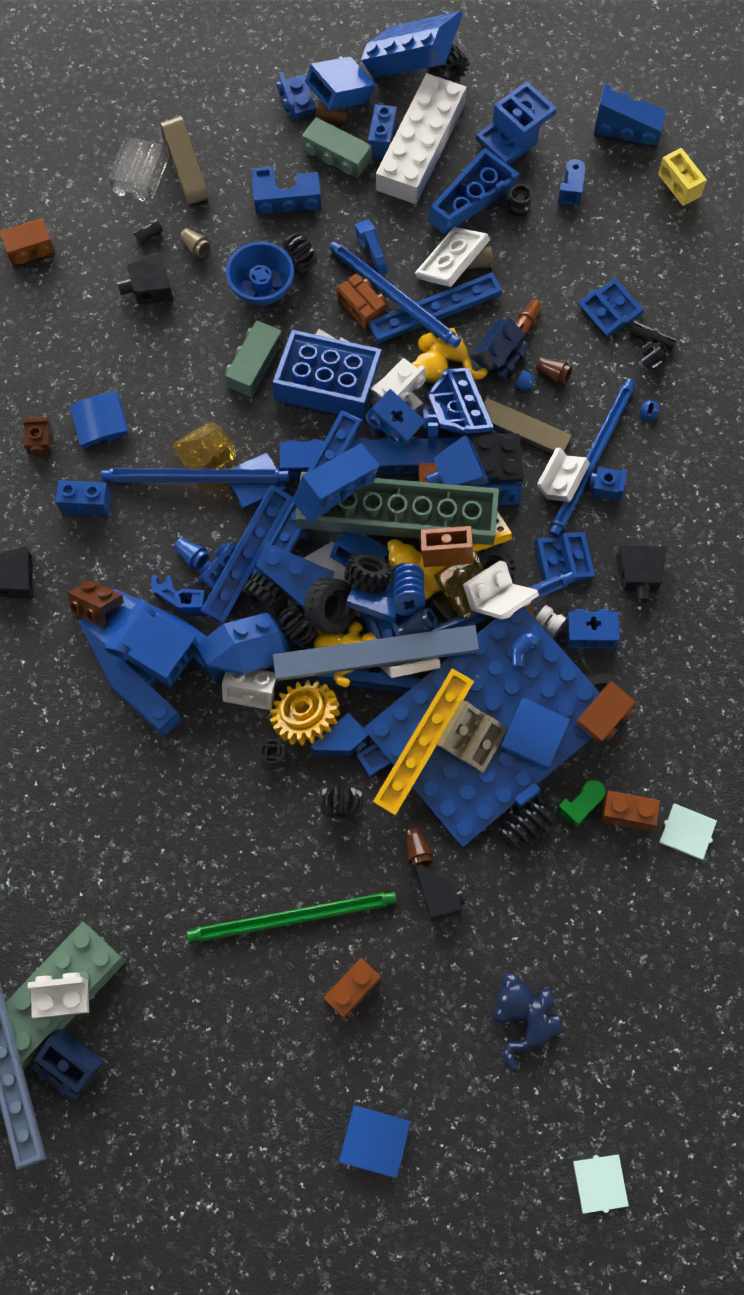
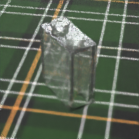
M125 136L108 177L112 193L120 196L134 197L141 201L153 202L170 161L167 146Z

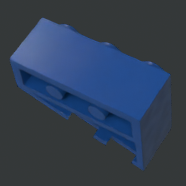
M361 443L303 475L293 502L311 524L361 487L370 485L376 479L375 475L380 465Z

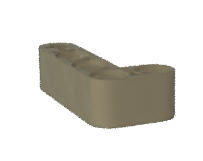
M182 116L161 122L162 137L166 149L172 158L187 204L190 205L209 199L208 191Z

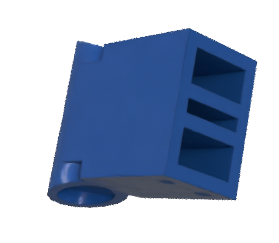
M140 598L129 613L126 624L115 632L104 647V650L117 658L131 661L134 665L171 688L195 654V646L198 642L196 636L156 613L146 601Z

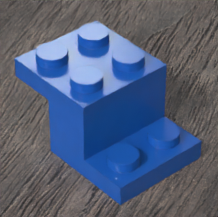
M526 81L494 105L493 123L476 134V141L509 165L537 144L540 126L556 115L557 108Z

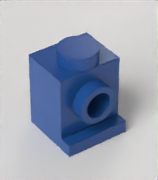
M598 467L596 473H591L589 487H593L592 496L620 501L624 492L627 470L622 469V471Z

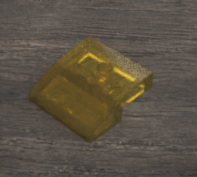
M476 550L473 551L474 564L450 565L434 575L442 592L462 619H466L475 612L470 608L463 584L485 570Z

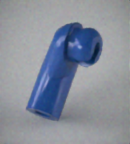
M524 633L513 643L512 667L523 668L525 666V652L530 648L537 647L539 643L536 635Z

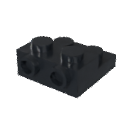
M496 431L472 433L470 440L489 480L487 484L523 482L520 433L499 435L496 434Z

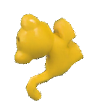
M449 328L451 331L456 333L454 328ZM434 333L425 334L418 340L419 349L426 353L419 355L416 361L412 362V365L416 368L420 365L425 367V382L436 383L442 377L444 371L448 369L447 360L457 363L462 362L464 368H469L473 380L482 379L487 375L485 368H481L478 371L472 370L467 347L462 340L456 348L446 344L440 338L437 339Z
M396 539L388 542L390 568L393 569L395 565L400 563L415 564L422 568L424 572L425 600L442 589L446 579L454 570L453 565L424 567L422 553L413 545L404 544ZM391 574L390 580L393 583V577Z
M353 621L347 628L349 633L346 635L341 632L339 634H329L317 631V634L314 636V648L375 640L377 638L369 632L361 636L359 632L363 629L362 625L359 622ZM354 670L336 672L333 679L338 685L346 688L350 685V680L343 677V675Z

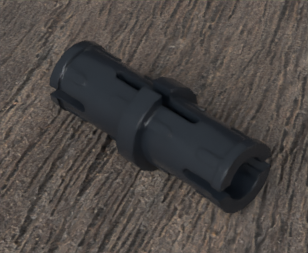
M635 320L629 333L648 342L652 341L656 344L661 342L670 352H672L678 340L677 337L659 331L660 328L656 326L655 328L650 327L638 320Z

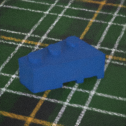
M605 83L594 134L658 146L666 110L644 100L637 102L629 98L630 94L624 91L622 94L610 89L611 85Z
M265 543L255 569L262 577H266L268 581L274 583L273 585L278 586L280 591L303 612H305L303 610L304 599L312 583L318 581L321 577H333L335 573L330 569L268 543Z

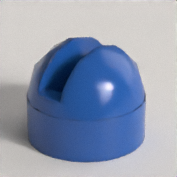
M522 370L515 387L521 390H529L534 384L533 375Z
M650 400L644 402L640 409V416L646 421L655 420L660 411L658 403ZM649 407L653 408L652 414L647 413Z

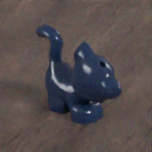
M512 973L504 975L503 987L500 989L497 1008L493 1014L494 1021L498 1023L519 1022L525 1019L528 1021L525 1040L508 1042L502 1051L504 1063L509 1070H515L518 1065L513 1056L515 1051L525 1052L532 1048L542 1047L552 1037L563 1032L558 1013L550 1014L549 1009L555 1006L550 988L543 989L539 993V999H535L530 986L522 983Z

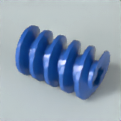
M400 563L395 565L392 571L394 610L401 616L412 615L425 605L424 572L421 567L415 564Z

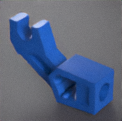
M369 219L354 224L357 240L364 250L369 249L374 268L378 269L380 275L388 273L387 263L379 246L380 241L374 225Z
M423 406V419L425 420L423 435H427L428 438H437L440 435L437 415H434L431 406Z
M152 575L151 588L156 597H160L182 612L183 615L204 614L201 612V609L208 598L205 590L181 589L178 592L174 589L170 575H166V581L163 584H159L160 579L158 575ZM185 599L191 600V604H185L183 601Z

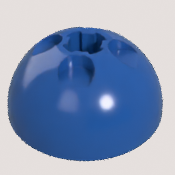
M253 242L240 247L232 254L226 266V278L231 290L244 302L256 306L269 305L280 300L288 292L294 277V265L289 254L281 247L269 242Z

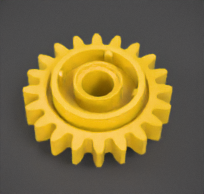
M307 680L303 687L299 682H296V689L293 690L288 686V694L279 693L282 700L273 702L276 709L270 710L273 716L270 719L274 726L273 728L283 741L288 739L292 745L298 740L301 746H303L306 739H309L310 743L313 744L315 736L323 739V731L332 732L329 724L338 723L334 717L340 715L337 708L340 706L333 690H329L327 684L321 687L319 681H316L312 686L310 681Z

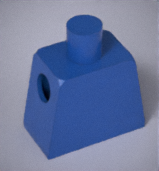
M466 435L434 458L438 471L426 476L428 483L473 487L489 483L474 445Z

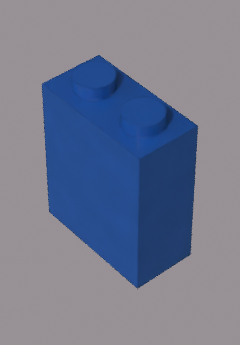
M351 56L312 63L305 83L329 111L369 103L375 87L374 82Z

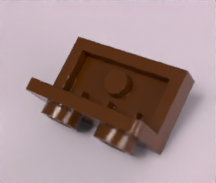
M92 580L83 582L81 586L68 592L69 607L72 613L101 628L107 626L105 613L124 604L122 594Z

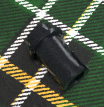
M150 219L147 225L133 232L138 243L143 245L152 237L160 236L163 228L157 219L153 221Z

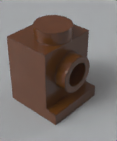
M23 418L24 447L27 453L35 456L52 453V427L48 418Z

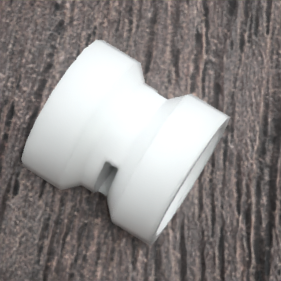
M547 605L542 608L535 618L553 639L567 620L561 614L556 615L553 609Z

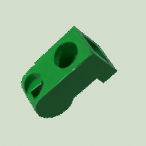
M588 781L582 788L580 795L572 803L565 799L556 811L572 827L576 828L600 804L605 796V787L599 781Z

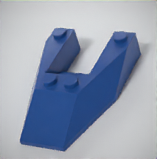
M114 589L113 591L123 595L124 604L105 613L107 626L101 628L83 618L79 623L112 689L161 736L165 737L181 721L178 711L150 686L156 678L134 665L131 661L117 658L104 650V647L115 632L126 624L129 613L139 601L135 597ZM149 604L156 613L196 636L198 643L206 638L204 634L184 619ZM195 652L190 660L218 685L224 679L225 672L216 668H206L198 653Z

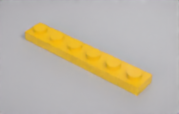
M453 668L451 669L373 800V803L396 816L436 748V744L461 700H464L474 683L472 679Z

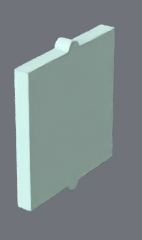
M674 803L668 820H665L663 823L665 828L659 843L703 860L708 844L713 841L711 836L717 820Z
M594 1155L592 1159L573 1161L582 1213L596 1211L607 1213L609 1209L629 1206L619 1155L605 1157Z

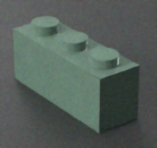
M317 117L302 135L303 150L307 154L316 156L328 165H333L344 173L359 178L372 160V145Z
M256 320L254 326L248 329L243 345L237 348L232 365L229 364L225 370L224 377H226L228 388L250 397L254 396L283 343L281 330Z

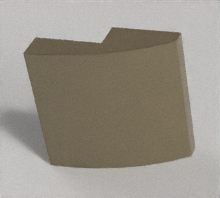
M461 700L436 745L474 769L484 773L508 728L492 716L484 714L469 702Z

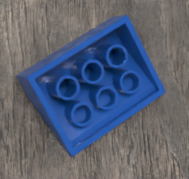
M462 11L391 26L367 43L361 61L373 79L444 65L463 13Z
M292 330L273 380V400L337 415L342 410L364 420L371 397L370 388L374 385L382 349Z

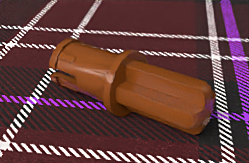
M538 299L531 300L524 312L518 315L516 325L524 332L520 340L524 338L528 329L535 324V318L542 309Z

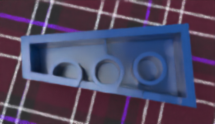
M484 148L431 206L427 222L443 234L448 233L453 227H457L509 193L512 187L516 185L519 173Z

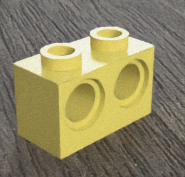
M680 148L663 157L658 175L682 206L700 198L707 179L684 150Z

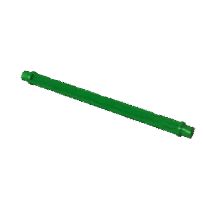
M381 892L379 894L221 924L200 926L195 930L187 931V938L189 943L196 941L201 943L207 940L381 907L386 908L387 905L397 904L395 892L385 894Z

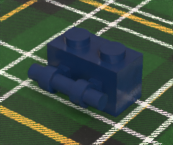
M509 317L494 322L470 356L481 368H485L487 371L499 368L500 371L497 377L500 380H505L508 375L514 372L518 361L523 360L526 356V350L530 345L524 340L519 346L517 345L524 332ZM511 353V356L507 361L506 358Z
M61 1028L48 1038L34 1059L36 1062L31 1069L39 1075L38 1079L42 1082H48L54 1086L60 1096L63 1098L68 1097L75 1102L81 1095L80 1091L91 1082L104 1060Z

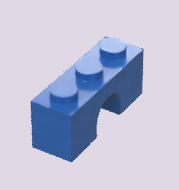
M318 172L296 174V184L288 190L279 189L275 185L274 176L252 178L256 214L321 208Z

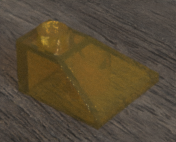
M212 421L207 422L171 444L187 469H218L236 458L233 443L223 429Z

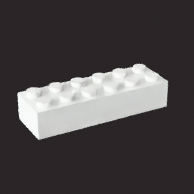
M426 73L376 172L377 191L417 204L465 106L466 86Z

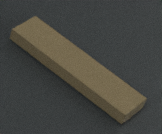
M486 398L484 406L495 429L506 434L520 433V440L552 454L556 448H562L565 451L571 440V434L489 398Z

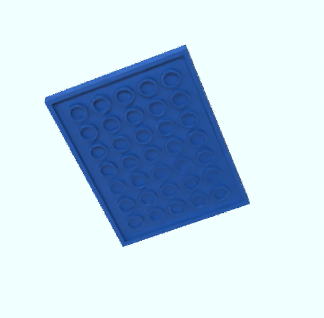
M525 606L513 612V615L507 619H494L477 634L479 652L450 656L440 664V668L430 672L364 727L369 737L391 763L395 765L452 668L474 681L464 701L469 702L484 714L492 716L508 729L522 698L570 719L548 770L500 748L506 734L484 773L454 757L441 747L436 746L412 788L461 847H464L516 803L514 801L515 797L534 782L537 785L591 739L575 722L600 692ZM524 633L536 635L539 643L537 647L530 648L525 652V666L523 668L512 667L513 643Z

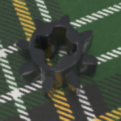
M650 341L642 347L643 354L640 355V359L647 369L656 368L659 371L667 365L666 361L667 357H669V352L661 342L656 344Z

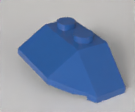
M469 368L446 369L442 377L428 393V400L434 415H437L439 428L459 436H472V433L493 431V424Z
M263 613L221 625L195 646V650L206 668H216L223 672L245 675L274 666L273 654L290 652L293 642L280 628L277 618L269 613Z

